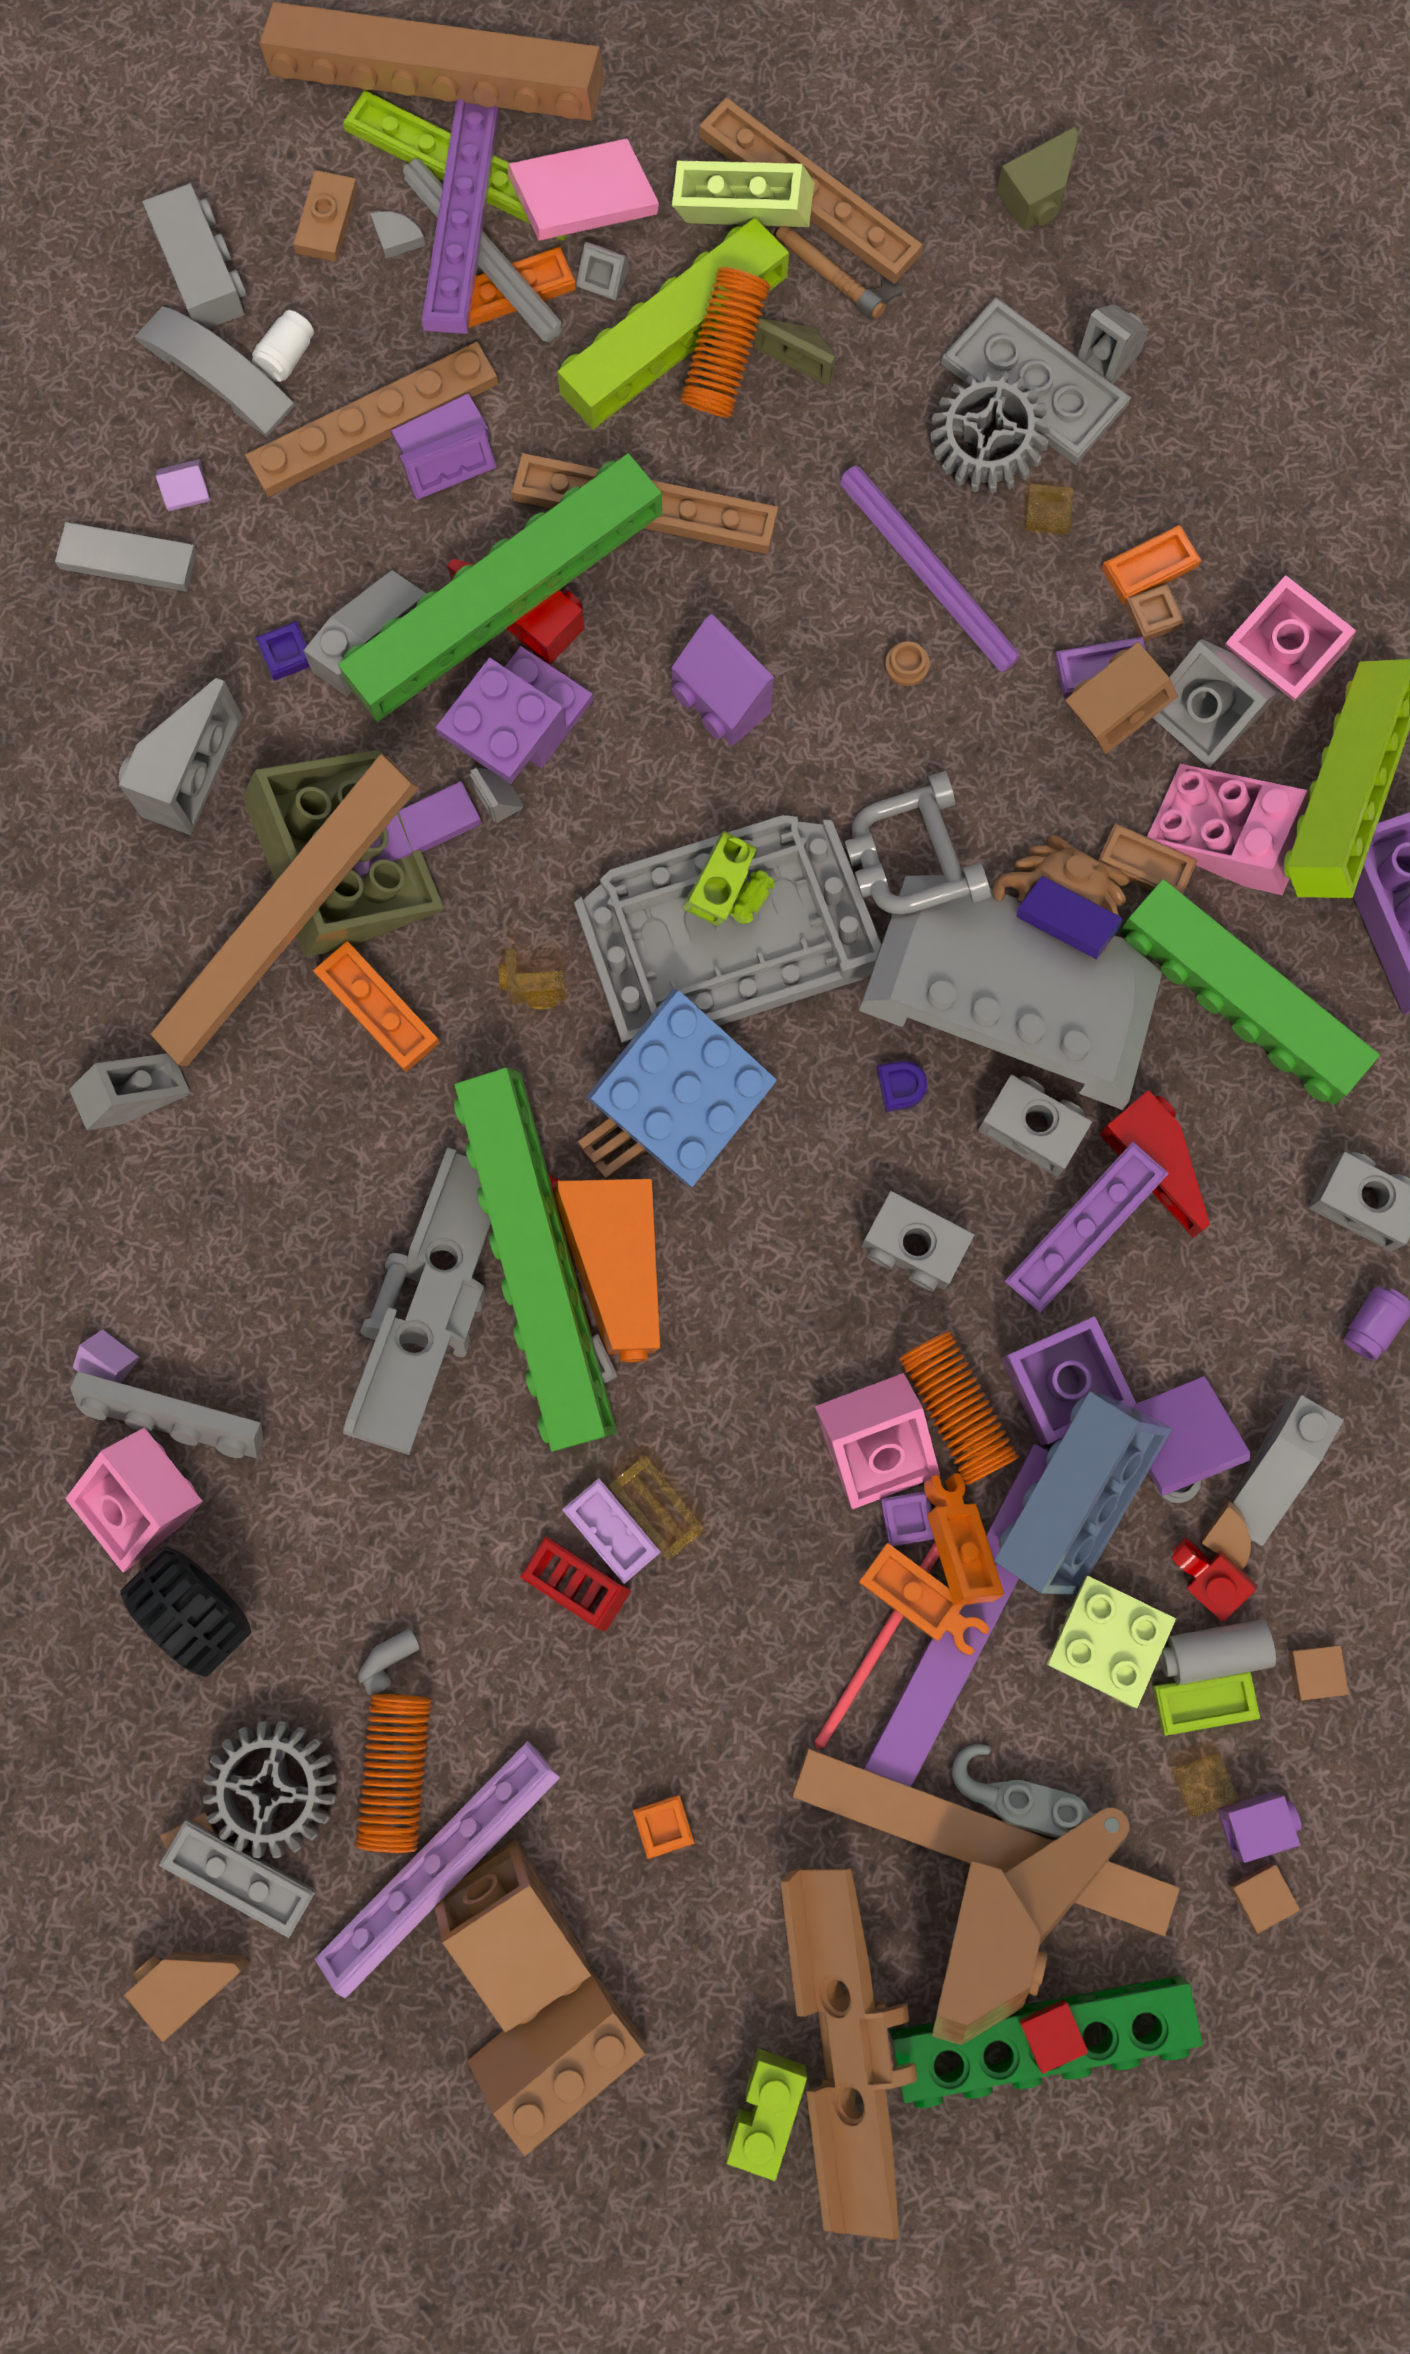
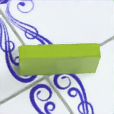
M1251 1672L1183 1685L1170 1682L1152 1686L1161 1732L1165 1736L1260 1719Z

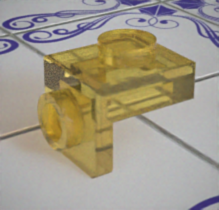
M506 949L507 963H499L498 965L499 983L501 991H508L512 1004L529 1003V1007L534 1009H548L555 1007L557 1001L567 1000L563 971L519 974V960L516 949Z

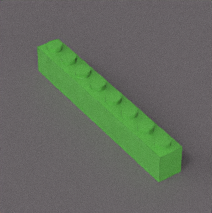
M629 453L617 462L615 460L609 461L599 469L596 477L582 487L576 486L566 492L560 503L551 510L534 515L518 534L511 539L505 538L498 541L490 549L488 555L475 565L469 564L461 568L454 575L452 581L438 592L431 591L425 594L418 601L416 608L402 618L396 617L388 621L376 637L366 644H358L352 647L345 654L343 660L338 663L345 683L378 723L523 615L663 514L661 491Z
M506 1067L456 1083L454 1085L458 1097L454 1098V1109L460 1123L466 1126L469 1142L465 1146L466 1155L471 1167L477 1169L481 1183V1187L477 1190L479 1204L486 1215L489 1214L493 1232L489 1235L490 1246L496 1259H501L505 1278H502L501 1281L503 1295L507 1303L513 1305L517 1320L513 1327L514 1337L519 1349L525 1351L529 1369L526 1370L527 1386L531 1395L537 1397L542 1414L538 1417L540 1435L545 1443H549L551 1452L618 1434L522 1074L519 1071Z

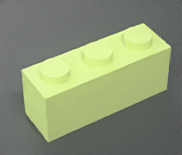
M677 161L672 206L686 223L745 225L755 217L763 226L809 227L814 181L803 164Z

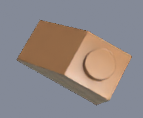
M173 1952L161 1961L155 1954L131 1975L137 1984L125 1993L124 1996L163 2043L242 1972L250 1962L244 1955Z

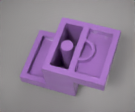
M520 646L505 667L489 657L435 728L437 735L512 784L529 760L541 769L593 702V694Z

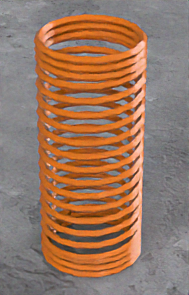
M720 267L717 269V277L714 278L716 283L712 284L714 291L710 292L712 299L708 300L710 306L705 309L707 315L703 316L705 323L701 324L703 330L698 332L701 338L696 340L698 347L694 348L696 354L691 356L694 361L689 364L692 370L687 372L689 378L685 379L687 386L682 388V397L679 399L683 404L719 417L731 418L733 417V409L736 408L734 404L737 401L726 394L737 396L739 392L728 386L742 387L739 382L733 379L743 380L744 377L735 371H746L745 367L740 364H748L749 362L742 356L748 357L751 354L744 348H753L752 343L746 340L753 341L756 339L751 334L758 332L757 328L753 325L760 324L759 319L756 317H761L763 314L758 309L765 308L764 304L760 301L767 300V294L770 293L769 289L771 286L764 279L748 272L730 267ZM717 286H722L730 291L721 290ZM715 294H720L728 299L718 298ZM712 302L720 303L728 308L716 306ZM710 310L718 311L726 316L714 314ZM708 318L716 319L724 324L714 323L710 321ZM707 327H714L722 332L712 331ZM705 335H712L713 337L718 338L722 341L710 339ZM703 343H710L711 345L716 346L720 349L708 347ZM699 350H701V351H708L709 353H712V354H714V355H716V356H719V357H721V358L714 357V356H710V355H706V354L700 352ZM697 358H699V359H706L707 361H710V362H712V363H714V364H717V365H719V366L712 365V364H708V363H704V362L698 360ZM695 366H697V367H704V368H706V369H708V370H710V371H712V372H715V373H717V374L710 373V372H706V371H702V370L696 368ZM693 374L702 375V376H704V377H706V378H708V379H711V380H713V381H716V382H718V383H715V382H712V381H708V380L700 379V378L694 376ZM691 382L700 383V384H702V385H704V386H707V387H709V388H711V389H714V390H717V391H720V392H716V391L709 390V389H706V388L698 387V386L692 384Z
M947 1331L899 1357L898 1361L904 1366L903 1370H905V1373L914 1372L910 1375L909 1380H918L914 1383L913 1388L922 1387L917 1392L918 1396L926 1395L922 1398L921 1403L931 1402L926 1406L925 1411L934 1410L929 1415L931 1419L939 1417L934 1421L933 1426L946 1423L937 1431L938 1434L950 1431L941 1439L944 1442L953 1439L946 1444L945 1448L951 1449L960 1445L952 1450L949 1456L954 1457L967 1451L956 1458L953 1464H959L971 1459L957 1470L960 1472V1476H963L964 1484L969 1485L1019 1458V1455L1016 1454L1017 1450H1014L1015 1446L1013 1445L1001 1448L1010 1441V1438L1005 1437L994 1442L1002 1437L1006 1430H1000L988 1435L1001 1427V1422L985 1427L996 1420L998 1415L994 1414L978 1421L991 1413L994 1409L993 1407H988L971 1415L989 1404L990 1400L985 1399L964 1409L984 1397L985 1392H980L957 1403L981 1388L980 1384L951 1396L974 1383L977 1377L969 1378L946 1389L972 1374V1369L941 1382L967 1367L969 1362H963L936 1375L965 1357L964 1354H960L931 1368L961 1349V1347L957 1346L933 1358L957 1343V1340L954 1339L955 1336L952 1335V1331Z
M372 1694L369 1701L371 1705L368 1709L370 1712L419 1718L369 1716L367 1719L371 1722L398 1723L418 1727L368 1725L366 1727L368 1730L398 1732L418 1736L368 1734L365 1737L369 1740L398 1741L417 1745L367 1743L364 1746L367 1749L398 1750L417 1754L398 1755L366 1752L364 1756L366 1758L405 1760L416 1763L398 1764L365 1761L363 1765L371 1768L405 1769L415 1772L397 1773L364 1770L362 1774L369 1777L404 1778L414 1781L397 1782L364 1779L361 1783L377 1787H403L415 1791L363 1788L360 1792L364 1795L402 1796L415 1800L362 1797L359 1801L363 1804L407 1806L415 1809L401 1810L362 1806L358 1810L361 1813L406 1815L414 1818L400 1819L361 1815L357 1820L365 1823L405 1824L413 1827L399 1828L384 1825H358L356 1827L358 1832L355 1834L357 1837L355 1838L356 1843L354 1845L359 1849L375 1852H415L418 1849L417 1844L419 1842L417 1840L420 1838L419 1834L415 1832L420 1828V1825L416 1822L421 1819V1816L417 1813L422 1810V1807L418 1804L423 1800L419 1795L424 1791L420 1785L425 1782L420 1776L426 1773L421 1767L427 1764L421 1758L428 1755L426 1751L421 1749H425L428 1746L422 1740H426L429 1735L422 1731H427L430 1728L428 1724L423 1722H428L431 1719L427 1714L432 1712L430 1708L432 1707L431 1702L433 1700L428 1697L411 1695Z

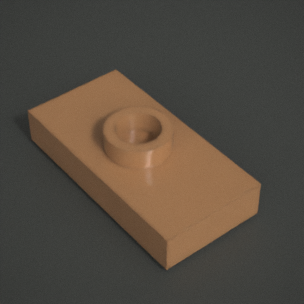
M314 171L293 244L296 254L334 262L338 261L358 190L356 178Z

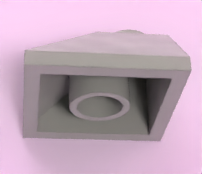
M1201 639L1169 677L1178 698L1152 718L1210 768L1257 721L1280 694L1281 690L1234 653Z

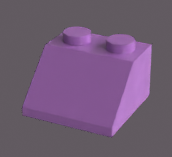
M710 614L703 621L672 666L673 686L671 690L684 707L690 708L693 706L703 716L701 721L704 727L715 739L719 740L723 737L733 746L771 713L774 677L713 614Z

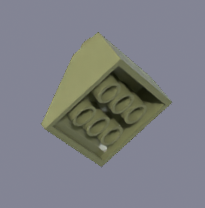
M380 749L254 771L242 798L275 882L379 755L382 754ZM398 812V813H397V816H398L399 821H400V823H401V826H402V828H403V830H404V833H405V835H406V838H407V840H408V842H409V839H408L406 830H405V828H404V825H403V822H402L400 813ZM386 829L378 836L380 846L377 848L369 847L358 860L359 862L372 861L381 855L389 840ZM412 850L410 856L394 862L378 860L373 863L367 874L363 877H360L352 868L296 935L304 957L336 951L346 941L354 946L440 913L444 907L421 850Z

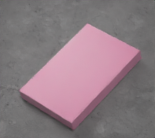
M628 139L509 163L508 177L538 241L657 215L659 202Z

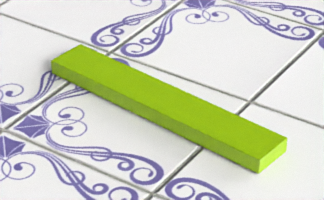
M364 90L343 122L345 131L408 163H411L413 159H420L436 177L444 180L451 133ZM494 155L487 203L530 224L508 177L509 162ZM567 235L558 236L556 238L564 241Z

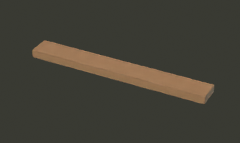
M383 754L379 755L151 1033L152 1037L178 1065L188 1066L417 791L419 787L389 757Z
M809 1748L806 1750L791 1793L793 1798L971 1864V1861L1002 1869L1003 1873H1006L1055 1841L1029 1830L1011 1826L997 1818ZM1108 1860L1075 1903L1165 1936L1180 1888Z

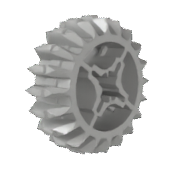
M987 369L983 374V382L979 383L969 374L966 378V389L954 383L951 387L953 399L942 397L939 401V408L942 412L935 413L932 418V424L937 428L931 432V443L938 445L934 449L935 459L937 461L945 460L942 465V471L945 475L957 471L955 483L958 486L964 484L968 478L972 479L971 490L975 493L980 489L981 483H988L989 492L993 494L997 491V482L1003 481L1004 485L1011 490L1014 487V475L1026 481L1030 474L1028 466L1038 467L1041 464L1039 452L1046 451L1048 448V439L1044 435L1050 431V422L1042 419L1046 416V405L1044 403L1035 404L1038 400V392L1035 388L1024 392L1025 380L1022 377L1016 380L1013 385L1008 384L1009 374L1006 371L1000 375L999 381H993L992 374ZM988 404L987 408L979 413L969 412L978 406ZM1004 406L1014 411L1020 417L1026 429L1017 428V423L1011 422L1004 417ZM996 418L995 429L997 430H994L992 436L988 438L987 446L985 447V436L983 434L988 432V429L992 427L993 419ZM954 435L963 436L965 442H969L977 448L976 459L966 454L959 447ZM1001 451L1013 452L1005 458L991 461L993 456Z
M262 1721L257 1725V1738L247 1726L238 1731L241 1745L232 1738H228L222 1743L229 1758L219 1754L212 1756L210 1763L221 1770V1773H211L204 1776V1783L217 1786V1790L203 1796V1803L208 1805L218 1804L219 1811L209 1815L208 1821L210 1824L224 1819L227 1826L218 1834L221 1840L229 1838L234 1833L239 1835L234 1843V1848L237 1852L243 1851L249 1842L253 1841V1857L260 1858L264 1855L269 1843L273 1858H280L284 1855L285 1841L293 1852H297L303 1848L300 1833L309 1840H314L319 1836V1831L312 1820L323 1824L330 1821L331 1815L328 1811L321 1808L320 1804H334L337 1802L338 1796L332 1792H323V1786L336 1783L338 1775L334 1773L322 1775L321 1768L329 1765L333 1758L328 1754L316 1760L313 1753L322 1745V1741L319 1738L312 1740L306 1746L302 1745L307 1733L306 1728L298 1727L293 1732L291 1738H288L289 1723L287 1721L278 1722L274 1735H272L269 1722ZM258 1748H271L269 1759L264 1760L262 1770L257 1776L236 1775L239 1766L249 1754ZM286 1752L292 1755L302 1766L307 1777L308 1787L293 1781L287 1773L288 1759L285 1758ZM270 1774L273 1777V1786L287 1792L271 1798V1804H269L268 1792L261 1790V1787L254 1786L258 1783L262 1784L269 1781ZM234 1791H236V1794L247 1797L254 1806L253 1820L257 1821L256 1826L249 1822L238 1809L234 1798ZM296 1801L306 1803L303 1812L290 1827L271 1830L272 1821L277 1817L282 1803H295Z

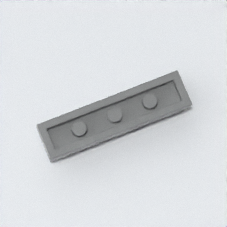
M79 1371L70 1387L77 1408L86 1416L94 1419L105 1420L107 1417L124 1421L126 1425L137 1431L145 1427L148 1432H151L153 1429L170 1434L173 1439L186 1445H197L198 1442L216 1447L220 1453L232 1458H242L243 1455L258 1459L263 1447L264 1437L261 1422Z

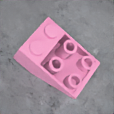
M1180 764L1147 837L1198 860L1196 866L1239 885L1283 895L1290 879L1285 875L1284 860L1287 851L1293 849L1297 837L1298 819L1301 815H1305L1310 801L1308 790Z

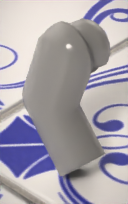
M406 1629L375 1646L358 1671L359 1684H364L368 1695L379 1694L389 1688L391 1680L386 1675L385 1670L419 1650L418 1642L410 1629Z

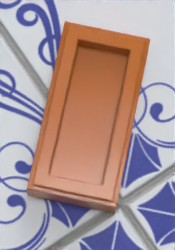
M1178 525L1105 561L1101 569L1122 604H1125L1127 598L1155 589L1199 567L1202 560L1181 526Z

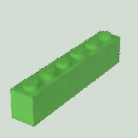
M1164 879L1128 918L1120 931L1126 936L1125 940L1143 956L1148 954L1162 965L1161 971L1170 981L1178 985L1184 983L1197 994V1001L1203 1008L1213 1014L1220 1013L1233 1023L1232 1029L1241 1039L1248 1043L1256 1042L1269 1053L1268 1058L1274 1066L1286 1073L1293 1072L1303 1080L1306 1091L1318 1101H1328L1334 1106L1347 1096L1380 1056L1377 1051Z

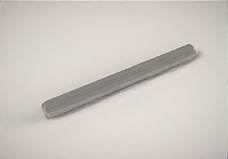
M413 159L410 164H405L403 167L404 179L438 218L443 185L422 160ZM482 231L478 266L543 341L551 342L555 337H559L562 333L560 319Z

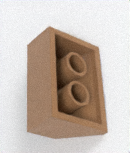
M590 1967L591 1976L584 1980L576 1991L566 1996H560L542 2008L531 2021L525 2024H518L506 2033L502 2030L467 2060L493 2115L524 2157L646 2054L647 2042Z

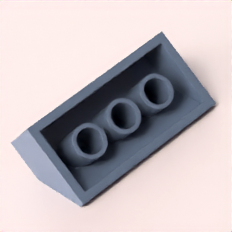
M1089 1391L1087 1397L1081 1398L1074 1406L1070 1415L1072 1423L1063 1439L1058 1440L1051 1447L1046 1458L1048 1466L1040 1480L1033 1483L1025 1493L1022 1501L1024 1508L1016 1523L1011 1524L1002 1534L999 1541L1001 1549L994 1561L1041 1594H1077L1084 1577L1089 1576L1170 1435L1171 1427L1108 1395Z

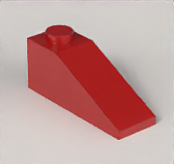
M452 559L447 565L451 581L461 568L469 564H475ZM558 590L516 620L506 630L547 664L551 665L585 629L583 606L570 591L563 590L561 592Z
M1147 1090L1111 1121L1099 1135L1118 1156L1134 1142L1169 1173L1152 1193L1194 1238L1210 1225L1182 1128L1180 1123L1174 1118L1176 1117V1112L1170 1103L1159 1095L1155 1097Z

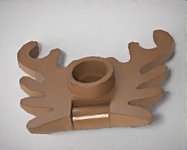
M1053 834L1049 835L1047 840L1050 847H1031L1029 857L1016 861L1014 865L1015 870L1032 872L1002 874L993 884L992 894L995 900L1001 902L1006 894L1005 887H1013L1019 892L1018 899L1023 902L1041 876H1044L1119 916L1116 904L1123 906L1126 902L1125 895L1119 886H1126L1129 884L1130 879L1123 872L1101 863Z

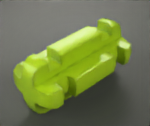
M762 870L751 873V882H745L734 902L735 906H732L729 915L740 924L744 925L753 921L754 916L752 913L757 914L770 894L768 889H774V879Z

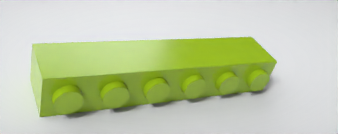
M755 217L743 227H735L728 233L724 242L711 252L706 251L700 254L692 266L679 277L668 279L662 285L659 292L647 302L636 304L628 312L624 320L612 329L607 328L600 332L593 344L580 354H573L568 357L557 371L560 395L594 430L693 352L695 347H698L696 340L701 338L698 332L703 330L701 324L705 323L703 316L707 315L705 309L710 306L708 300L712 299L710 292L714 291L712 284L716 283L714 278L717 277L718 268L730 267L756 275L770 284V291L788 276L789 252ZM717 286L721 290L730 291L722 286ZM715 294L718 298L728 299L720 294ZM712 302L716 306L728 308L720 303ZM710 310L714 314L726 316L718 311ZM708 318L710 321L714 323L724 324L716 319ZM707 327L712 331H719L714 327Z
M1410 659L1359 661L1353 680L1347 683L1342 712L1335 716L1332 740L1329 747H1325L1323 750L1322 768L1318 779L1311 783L1309 791L1310 801L1305 815H1301L1298 819L1297 837L1293 849L1287 851L1284 860L1285 875L1287 878H1291L1297 897L1353 898L1410 730Z

